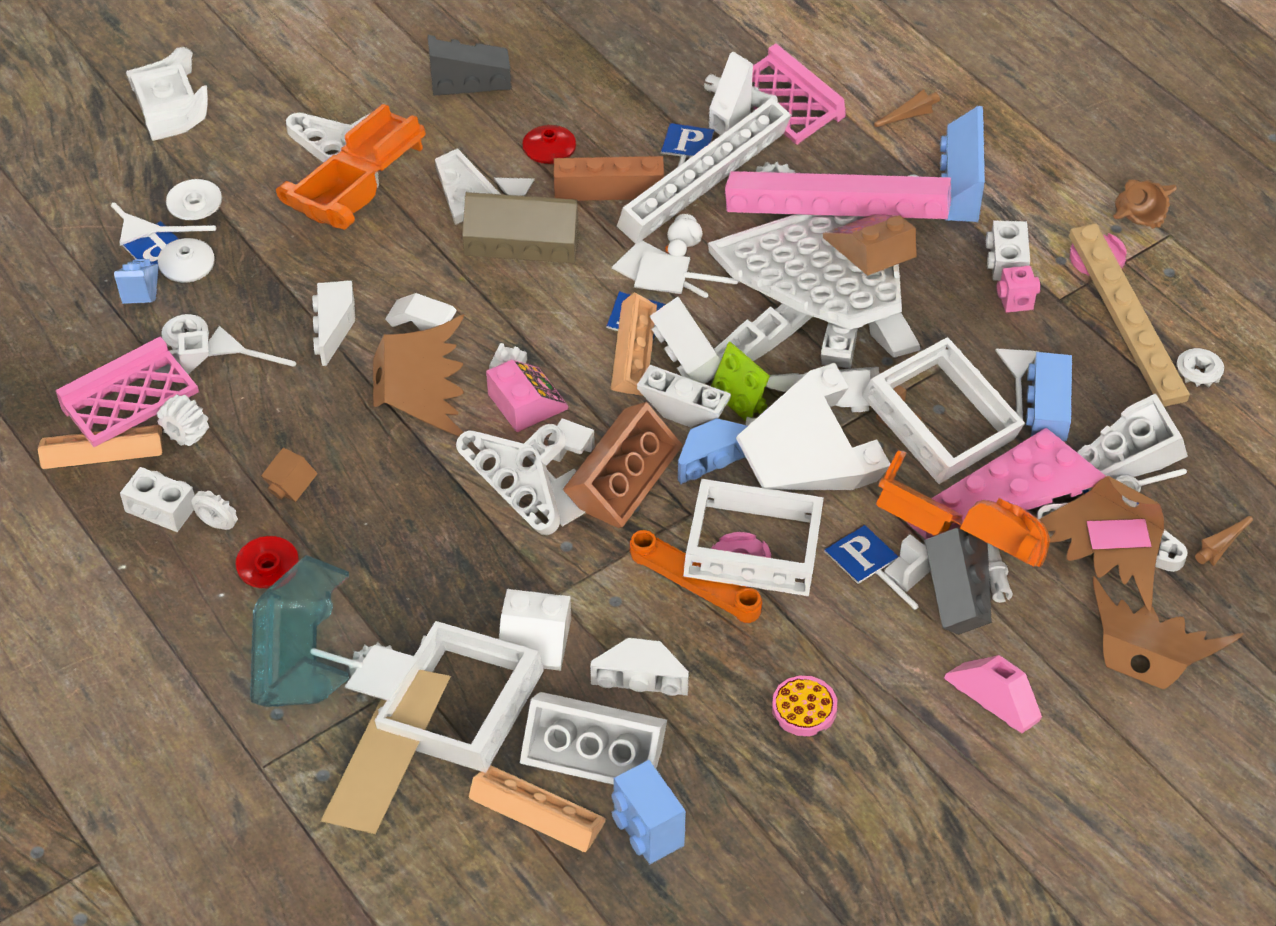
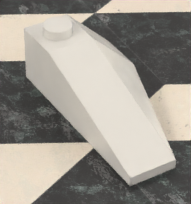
M879 366L840 369L839 371L849 388L835 406L851 407V412L869 411L870 405L862 395L870 380L879 375ZM807 373L770 375L766 387L787 392Z
M1156 394L1127 407L1121 413L1122 417L1111 427L1107 425L1100 431L1101 435L1093 443L1083 446L1077 452L1105 476H1110L1114 479L1122 475L1136 477L1161 470L1188 457L1181 434Z

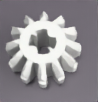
M176 394L174 397H170L157 412L158 424L163 427V433H167L170 436V440H176L181 446L184 444L191 446L193 443H196L209 428L207 423L208 417L203 414V408L198 407L195 400L190 401L186 395L179 396Z

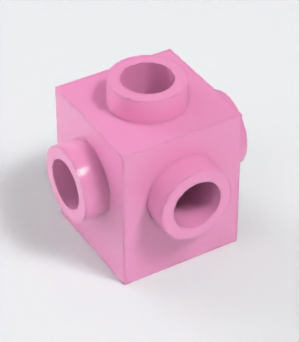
M1031 266L1004 268L1001 281H997V294L1001 298L1005 313L1034 309L1036 294L1040 293V281L1038 277H1034Z

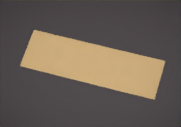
M419 669L392 716H387L386 718L426 730L451 676ZM380 700L321 822L376 834L420 742L377 729L375 719L379 714L378 709L384 706L387 700Z

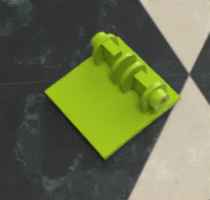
M728 342L711 387L730 393L731 398L726 405L745 421L747 417L753 418L754 413L762 414L768 407L766 400L761 396L770 375L733 343Z

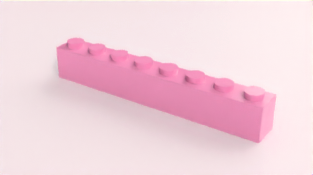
M731 171L725 187L727 212L863 217L870 215H900L903 218L948 219L951 205V178Z

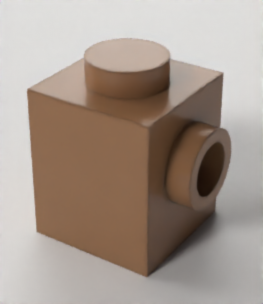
M282 448L261 477L269 484L267 489L275 497L281 500L283 497H286L296 502L318 473L304 457Z

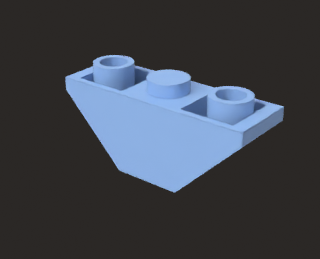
M135 259L132 262H127L128 264H122L121 269L114 271L122 304L150 303L156 300L158 264H150V259Z
M716 418L690 429L678 460L679 483L682 484L689 480L698 479L706 473L722 469L730 463L746 458L736 437L747 425Z

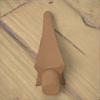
M923 89L899 108L877 120L874 126L880 127L902 119L933 113L932 105L940 102V97L937 92L927 95Z
M1247 516L1233 526L1202 539V549L1195 555L1197 562L1205 564L1207 561H1210L1214 566L1237 536L1253 521V517Z

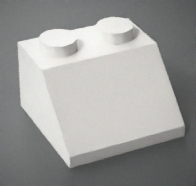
M507 589L501 614L499 639L539 651L543 669L561 671L571 623L570 596Z

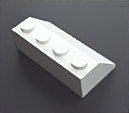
M539 692L531 698L520 763L614 785L615 777L647 760H650L655 769L657 768L667 720Z

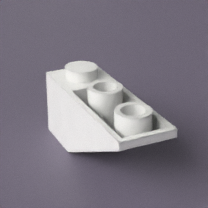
M731 52L710 106L709 128L714 129L719 135L724 134L751 114L753 64L735 52Z
M352 280L317 283L318 295H312L313 310L318 312V316H313L314 333H319V337H313L315 355L320 354L322 366H327L355 322Z

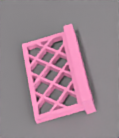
M775 43L768 48L769 55L753 66L752 82H755L754 87L758 88L759 82H773V89H759V91L775 96H790L789 103L779 104L785 110H789L788 112L791 114L784 135L796 145L834 119L839 122L846 117L844 98L778 44ZM768 66L775 71L774 75H760V72ZM777 82H789L791 89H777ZM794 96H806L808 103H793ZM807 110V117H792V111ZM811 110H823L825 114L821 117H811ZM791 124H806L805 128L797 134L791 130Z
M161 336L56 390L61 410L66 416L71 417L93 447L157 415L160 407L170 397H174L177 394L179 396L186 395L189 398L199 392L198 386L168 351L167 344ZM167 364L171 366L169 374L155 372V370ZM140 378L145 379L143 387L129 386V384ZM152 380L166 381L163 389L149 387ZM172 382L185 383L187 386L180 391L170 390ZM113 392H119L116 401L103 399ZM126 393L140 395L137 403L123 402ZM146 396L160 397L159 402L153 405L144 404ZM86 406H93L90 415L77 413V411ZM99 407L113 408L111 417L97 416ZM120 409L134 411L133 415L127 419L117 418ZM94 423L107 425L106 430L96 435L91 431Z

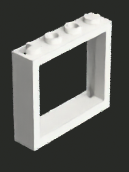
M948 337L873 377L862 395L938 484L1013 441L1025 424L1000 396L999 392L990 385L981 375L980 371L972 365ZM936 364L940 366L998 431V433L955 458L951 456L893 390L896 386Z
M701 479L686 551L683 577L809 596L824 497ZM706 507L809 522L810 528L805 562L799 563L698 547ZM692 563H701V567L692 566ZM795 579H804L805 582H795Z
M435 621L427 636H423L421 646L414 655L420 660L391 702L386 701L384 706L378 709L379 714L375 719L376 727L380 730L420 741L416 748L418 752L486 773L544 671L539 651ZM445 651L514 670L472 744L386 718L387 716H392L419 669L433 672Z

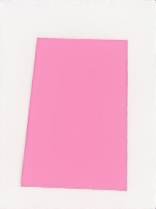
M1145 519L1087 521L1092 549L1151 547Z

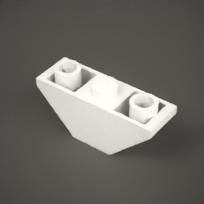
M828 322L821 350L822 365L836 363L837 367L851 369L858 328L849 330Z
M649 365L637 384V389L664 418L688 427L719 418L731 398V394L652 365Z
M627 638L591 661L592 685H599L603 688H627L637 692H661L671 696L688 695L689 672L661 641Z

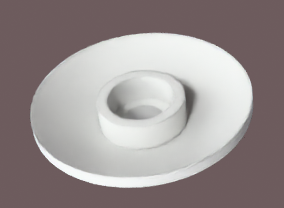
M192 179L177 184L169 191L166 198L167 208L170 213L184 220H198L208 217L219 208L222 202L220 189L214 183L202 179Z
M193 238L178 239L167 244L158 256V266L161 273L166 278L181 283L193 282L203 278L212 270L215 261L211 247L205 242Z

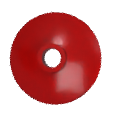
M557 125L536 127L529 131L523 139L525 154L533 161L543 164H554V158H569L576 149L574 135L568 129Z
M263 536L251 540L241 548L236 557L235 565L239 577L246 584L256 588H272L287 582L295 574L299 565V557L296 548L288 540L277 536Z

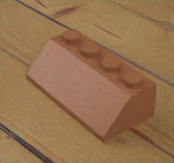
M663 156L554 158L555 198L573 199L577 201L634 200L664 178Z
M647 402L625 408L563 490L577 507L585 511L586 514L617 528H623L682 448L683 444Z

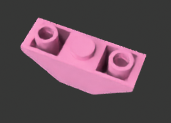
M1000 655L964 662L946 673L944 677L945 680L954 685L959 691L974 699L984 709L991 711L1020 733H1024L1041 720L1042 715L1026 673Z

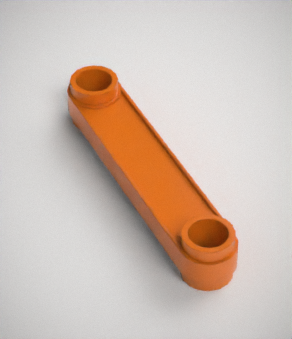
M640 530L633 534L630 540V555L633 561L640 565H645L736 616L741 622L752 623L759 618L762 612V598L757 590L747 588L746 586L683 577L686 553L655 537L650 531ZM693 562L692 566L701 567V563Z

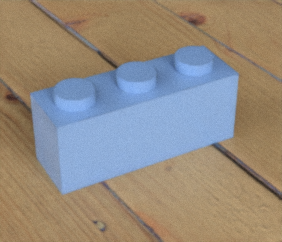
M1036 352L1034 364L1029 363L1027 381H1032V385H1028L1026 401L1027 403H1032V408H1027L1026 425L1031 426V437L1044 428H1048L1062 441H1067L1071 424L1072 355Z

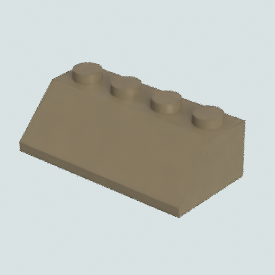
M466 192L462 235L464 256L575 264L579 241L578 201L573 199Z

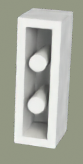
M676 297L650 315V318L656 325L652 328L653 333L660 343L663 341L667 342L668 346L664 349L673 362L679 360L681 363L677 367L683 377L703 384L712 380L715 377L721 359L680 298Z

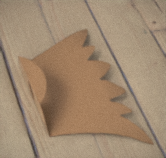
M464 314L427 330L383 335L373 358L374 407L387 403L453 435L460 436L464 433L446 416V414L458 415L457 410L443 400L464 394V391L459 386L445 379L460 370L463 363L442 357L456 348V344L444 342L458 328Z
M1106 476L1084 495L1039 519L1048 532L1055 531L1050 538V543L1072 539L1067 552L1068 561L1077 560L1094 553V568L1098 578L1106 575L1116 565H1119V574L1124 585L1133 575L1147 609L1151 611L1155 565L1164 532V518L1158 502L1116 479ZM1122 496L1139 503L1137 507L1128 506L1123 501ZM1145 519L1151 547L1092 549L1087 521Z
M1093 576L1096 601L1103 625V655L1106 667L1161 689L1168 688L1181 676L1189 665L1222 650L1244 635V633L1204 640L1206 631L1185 634V619L1182 616L1160 623L1154 608L1151 607V611H1149L1146 605L1133 614L1130 607L1122 599L1118 606H1116L1095 576ZM1135 655L1146 656L1150 661L1149 670L1144 673L1136 672L1131 667V659Z

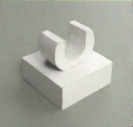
M500 343L489 365V369L510 360L526 363L527 352L521 351L518 347H514V349L504 347V344Z

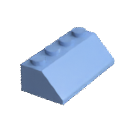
M983 106L975 107L948 124L946 136H941L940 152H945V154H941L940 171H945V173H941V177L951 178V205L948 219H945L948 221L979 222L985 183Z

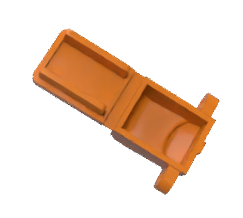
M382 104L345 134L346 145L341 148V152L337 155H332L297 185L289 181L282 183L276 188L277 196L284 204L305 214L309 219L345 230L355 222L353 213L367 205L375 197L377 189L375 173L379 170L383 171L410 148L421 151L423 149L421 139L426 135L425 128L419 124L416 116L411 115L407 119L390 113L389 106Z
M898 450L884 478L881 479L878 485L883 488L876 502L878 507L934 536L949 531L952 524L957 523L961 525L960 529L1027 564L1038 567L1043 565L1048 553L1050 537L1048 530L1038 518L1022 507L998 498L997 502L990 500L976 502L969 509L963 520L962 514L894 480L906 456L904 451Z

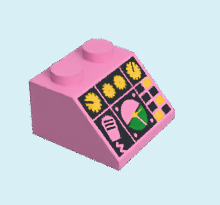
M510 360L486 371L488 395L516 432L568 409L567 403L539 367Z

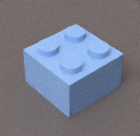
M650 760L614 778V793L611 795L614 802L612 816L618 828L621 830L625 828L630 835V843L637 855L643 854L648 863L652 864L685 846V809Z

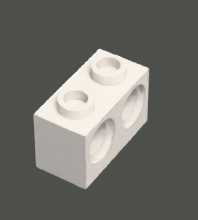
M993 220L992 231L986 233V249H991V252H988L987 269H992L993 280L1001 281L1004 268L1030 266L1027 222Z
M140 467L120 492L125 512L175 532L179 531L194 511L191 500L194 497L193 487L184 481H176L165 477L158 471H150Z

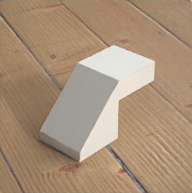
M414 293L397 299L385 320L392 327L412 321L420 331L450 321L457 310L451 305Z
M208 330L178 333V349L168 350L187 374L192 372L209 356ZM167 364L155 370V372L169 374L171 366Z

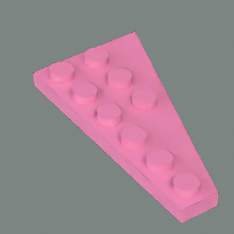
M1044 428L931 499L962 514V519L964 520L969 509L981 500L997 502L998 498H1002L1025 510H1030L1052 503L1053 498L1070 494L1071 497L1081 495L1082 490L1094 487L1097 482L1106 476L1048 428ZM907 522L924 539L934 536ZM953 523L950 530L957 527L960 528L961 525Z

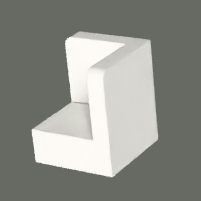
M563 418L560 420L557 427L566 436V443L553 460L560 462L567 450L577 454H582L583 451L591 453L595 448L594 430ZM552 433L549 437V446L556 442L557 433Z
M912 535L907 536L902 541L900 557L884 571L889 578L906 592L931 571L926 546Z

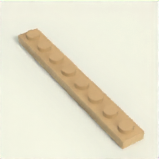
M1097 223L1072 228L1069 238L1152 393L1158 396L1164 407L1187 402L1190 394Z

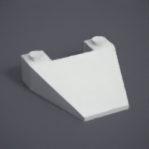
M836 363L810 370L737 435L736 439L762 488L772 490H854L877 482L888 470L890 462L878 440L876 439L852 448L830 408L839 402L849 388Z

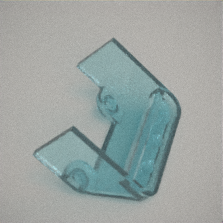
M305 555L259 597L253 610L250 686V699L252 703L263 707L318 704L327 699L332 692L349 679L348 672L316 661V656L310 653L311 649H316L317 626L323 620H326L332 612L331 593L349 578L348 571Z

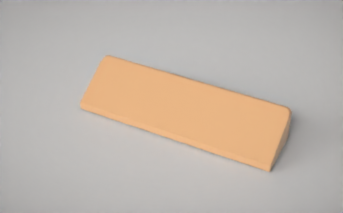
M635 292L626 298L621 305L611 390L643 396L637 389V384L650 365L654 335L652 328L655 327L650 315L656 312L657 305Z
M160 425L133 427L96 447L91 445L83 433L42 438L38 446L40 466L42 469L160 456L162 455V427ZM102 431L92 432V433H93L94 435H96V434H98V433H100V432H102Z
M491 765L486 773L481 771L472 780L469 792L471 800L583 852H586L591 847L606 821V818Z

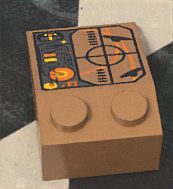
M870 215L823 233V238L867 276L917 257L916 228L900 215Z

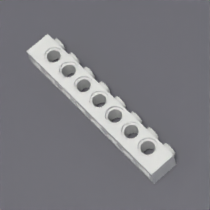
M771 98L624 206L617 227L635 244H638L730 175L731 171L738 169L782 136L791 118V114L775 99Z

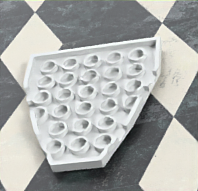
M794 214L708 242L709 253L733 279L797 311L846 329L859 328L865 324L902 312L898 264L867 276L823 238L824 232L864 218L863 216Z

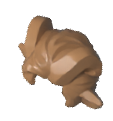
M1148 179L1144 181L1128 180L1125 184L1126 190L1120 193L1115 200L1117 212L1113 218L1122 219L1126 217L1137 225L1150 226L1152 229L1155 227L1160 228L1161 224L1164 223V218H1166V213L1170 206L1168 196L1177 190L1176 185L1162 186Z

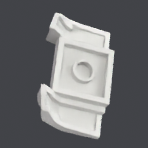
M185 47L176 48L171 55L159 62L126 71L132 91H135L144 114L145 123L152 141L185 133L205 119L207 112V85L202 86L194 95L186 76L192 73L191 58L193 53Z

